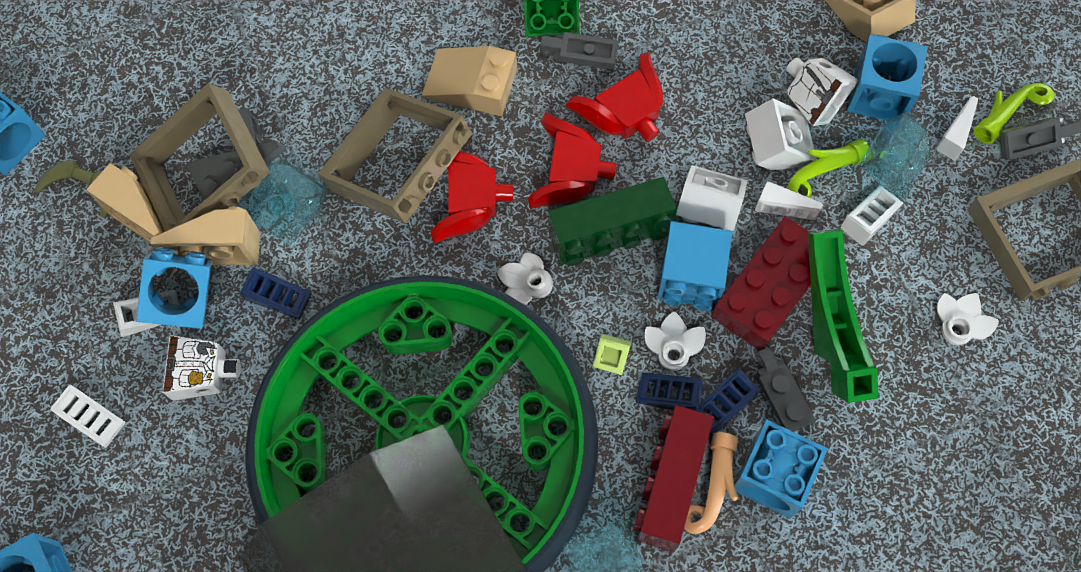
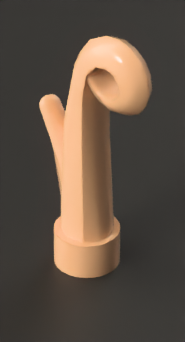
M724 432L713 433L710 447L712 450L711 472L706 507L704 508L699 505L690 506L684 527L689 533L699 534L708 530L714 524L720 512L726 489L733 501L738 499L734 486L732 466L733 454L736 453L738 438L732 434ZM695 514H700L702 518L692 523L691 517Z

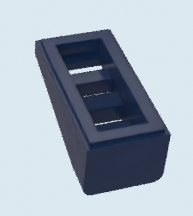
M254 267L251 269L240 292L246 301L300 320L312 295L306 289ZM271 285L275 286L269 299L266 298ZM286 290L281 303H278L277 301L282 291ZM297 294L298 298L291 309L288 307L293 295Z
M739 368L727 377L699 405L698 412L706 414L703 410L708 408L719 419L717 423L712 422L711 436L726 425L760 392V389ZM734 382L746 393L745 396L732 385ZM725 390L738 402L736 405L723 394ZM717 399L728 412L724 414L713 402Z
M642 372L636 403L674 410L675 405L698 412L704 386L703 380L685 376ZM649 382L655 383L652 397L646 396ZM661 384L667 385L664 398H658ZM673 386L678 387L676 399H670ZM685 389L690 390L688 401L683 400Z

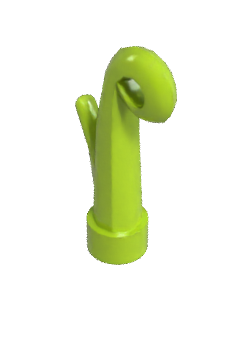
M1043 83L1029 84L1015 91L1004 101L1002 91H997L989 115L974 128L975 137L984 144H992L1000 136V130H1002L1025 99L1029 98L1031 102L1037 105H1047L1055 98L1052 88Z
M859 138L844 147L836 149H810L808 154L819 159L800 169L790 180L788 189L798 193L799 187L802 186L803 196L811 198L812 189L807 180L850 164L857 165L869 160L871 152L867 142Z

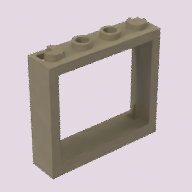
M207 83L129 154L165 232L213 210H224L238 204L245 194L259 186L261 181L270 174L229 91ZM218 113L244 167L185 217L160 164Z
M385 88L320 170L318 176L334 193L406 224L429 191L434 187L437 180L451 164L457 153L468 141L472 132L462 115ZM400 115L444 131L393 200L349 182Z
M1081 158L980 196L967 209L1020 301L1030 297L1033 301H1037L1051 293L1050 289L1058 287L1062 291L1075 285L1078 282L1076 279L1081 277V265L1034 284L992 212L1069 183L1081 203Z

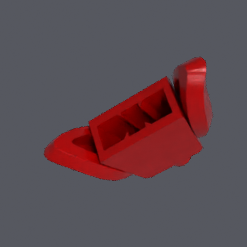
M650 52L640 54L637 71L595 96V100L574 96L569 99L565 107L577 113L590 125L603 133L614 136L621 135L627 139L634 133L639 132L646 142H650L660 133L653 121L658 118L664 97L661 82L651 61Z
M547 112L544 113L540 122L549 136L555 140L549 184L539 188L528 197L530 209L578 202L587 197L589 193L594 192L597 178L614 180L616 163L600 161L601 145L596 143V140L589 132L575 124L556 118Z
M459 151L451 164L446 168L448 170L449 216L441 220L431 231L430 235L434 244L448 238L475 232L484 227L492 217L496 216V202L513 201V184H496V170L493 167H490L487 162L474 154Z

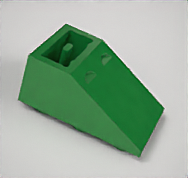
M524 0L525 37L564 35V32L580 34L579 0Z

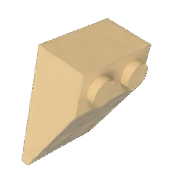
M825 0L850 32L865 42L870 34L887 37L915 22L916 0Z
M492 46L438 49L421 96L422 98L502 116L517 72L516 52Z
M109 163L86 189L87 192L110 216L151 243L152 237L165 231L149 197L146 195L147 192L144 186L137 181L138 177L128 168L123 166L120 170Z
M232 206L224 210H213L151 238L150 244L154 248L174 249V254L187 255V251L206 253V258L212 259V265H258L261 232L246 209Z

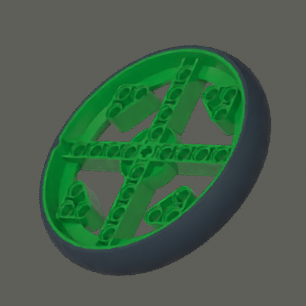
M430 275L399 277L357 289L332 302L304 323L283 346L262 380L249 418L245 445L247 483L254 512L264 535L290 572H386L355 560L348 554L405 488L426 490L445 483L510 538L487 556L469 565H466L468 562L467 549L457 538L448 537L397 543L390 550L388 557L391 567L396 572H544L564 550L579 526L593 489L598 462V430L591 393L579 365L559 335L534 311L506 293L466 279ZM414 310L422 311L420 317L416 319L408 318L410 312ZM449 322L474 328L491 337L438 398L429 395H416L398 401L341 353L360 338L376 330H379L378 335L385 350L393 355L445 350L453 342V334ZM437 328L446 330L445 334L439 338L430 336L432 331ZM394 332L402 334L401 338L395 342L387 341L389 335ZM502 343H510L513 346L512 350L506 353L498 351L497 348ZM518 358L532 374L542 394L538 392L525 393L519 400L518 410L523 460L525 465L533 471L544 470L550 465L544 488L532 511L527 509L467 459L470 448V434L465 419ZM336 359L334 367L328 370L323 369V365L327 360ZM484 365L493 368L492 373L488 376L478 375L477 370ZM319 376L378 425L375 436V453L379 463L321 530L308 513L298 488L299 485L303 490L314 493L324 488L327 483L325 427L315 415L311 413L300 414L305 398ZM349 379H360L355 388H345ZM461 389L472 390L471 397L466 400H460L456 397ZM372 398H383L382 404L378 408L368 407V403ZM529 404H537L542 408L540 413L534 416L528 415L524 411ZM442 412H448L452 415L450 421L445 424L435 422L437 415ZM404 416L407 418L405 425L401 428L391 427V423L396 417ZM561 423L566 427V431L562 435L556 436L550 433L549 428L552 424ZM316 425L315 432L311 436H302L306 426ZM420 437L423 440L427 438L428 445L425 447L420 445L418 447L417 439ZM540 447L545 450L546 455L541 460H533L528 456L529 451L532 448ZM289 448L293 449L291 459L281 462L280 456L282 452ZM444 456L455 458L453 466L448 469L439 468L438 462ZM400 460L409 462L405 472L400 474L393 472L396 462ZM312 468L316 469L315 479L311 482H304L303 476L305 472ZM476 476L479 478L478 486L472 490L463 488L462 483L466 477ZM380 484L386 485L387 492L382 498H372L374 487ZM494 496H499L504 500L503 507L497 511H491L486 507L488 500ZM357 509H363L365 513L364 519L359 524H350L352 512ZM525 517L530 522L528 529L524 532L514 531L511 528V523L515 518ZM336 534L341 535L342 543L340 547L333 551L329 550L327 544L330 537ZM449 547H458L461 550L459 560L454 563H447L444 560V553ZM405 551L413 552L414 559L412 564L406 568L399 567L397 562L399 555Z

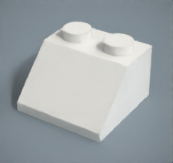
M772 98L745 113L747 121L746 130L751 138L752 156L757 165L773 171L802 167L817 160V157L808 154V151L814 149L807 119L801 111Z
M691 165L676 215L681 216L684 221L689 223L702 222L709 224L711 228L734 231L748 180Z

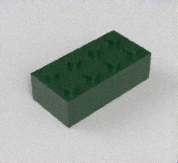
M661 177L548 211L549 236L559 265L575 266L582 263L584 258L593 255L604 257L612 253L613 249L624 246L625 249H630L649 238H652V240L663 239L668 236L671 221L674 222L677 208L665 178Z

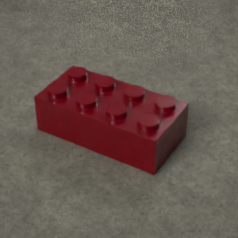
M784 216L717 303L712 318L757 350H763L811 287L808 233L810 232Z
M675 405L672 415L666 413L658 438L663 440L664 443L663 445L657 444L650 469L656 472L654 476H648L641 499L647 501L646 508H639L633 531L638 533L637 542L672 553L680 545L714 416Z

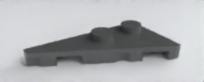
M278 141L256 145L266 165L286 150L284 144ZM237 151L190 161L186 164L203 200L207 199L244 167Z

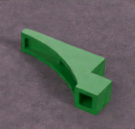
M832 229L808 233L814 353L830 362L831 392L847 403L878 399L877 367L874 366L863 339L851 296L844 251L843 230Z

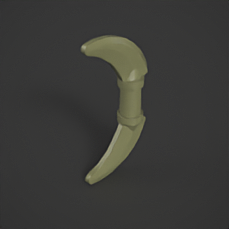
M74 160L62 161L44 172L36 185L35 192L39 193L50 184L68 178L80 180L90 186L102 171H97L96 173L80 169ZM100 206V216L104 218L108 213Z

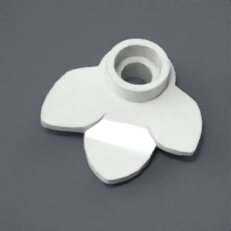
M524 253L520 263H507L497 272L499 279L508 287L505 293L524 305L530 302L532 298L546 297L552 290L553 279L551 275L544 270L541 258L533 253ZM541 279L539 285L533 286L535 281Z
M944 293L937 303V314L943 322L941 327L942 335L953 345H964L971 339H986L998 326V319L981 315V304L977 293L965 295L957 301ZM952 327L960 328L961 335L954 333Z
M672 312L664 319L660 329L651 326L646 327L644 337L647 347L658 354L661 365L668 370L677 371L686 366L690 356L702 350L706 339V332L704 327H695L687 330L681 317L676 312ZM672 351L678 353L679 359L671 360L668 357V353Z

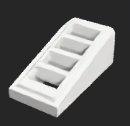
M975 96L969 98L935 147L937 151L956 161L966 146L978 98Z
M767 181L755 211L816 220L823 204Z
M879 185L847 215L840 228L863 246L902 206L903 202ZM878 198L879 200H881L884 204H886L889 207V209L887 210L886 208H884L882 205L876 202L875 199ZM868 206H871L874 210L881 214V216H879L877 213L871 210ZM861 214H863V215L866 216L869 220H871V221L873 222V224H871L869 221H867L865 218H863V217L861 216Z
M176 290L159 293L164 301L168 300L171 304L179 305ZM139 297L113 302L121 337L161 325L136 322ZM132 312L134 321L127 322L125 313Z
M72 385L66 388L50 409L105 448L126 423ZM87 404L90 405L80 419L76 420ZM100 412V415L89 428L86 427L96 413ZM108 418L112 420L100 436L96 434Z

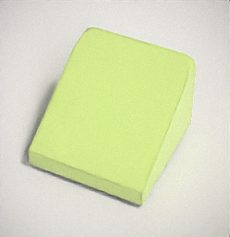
M602 334L592 367L622 375L632 342Z

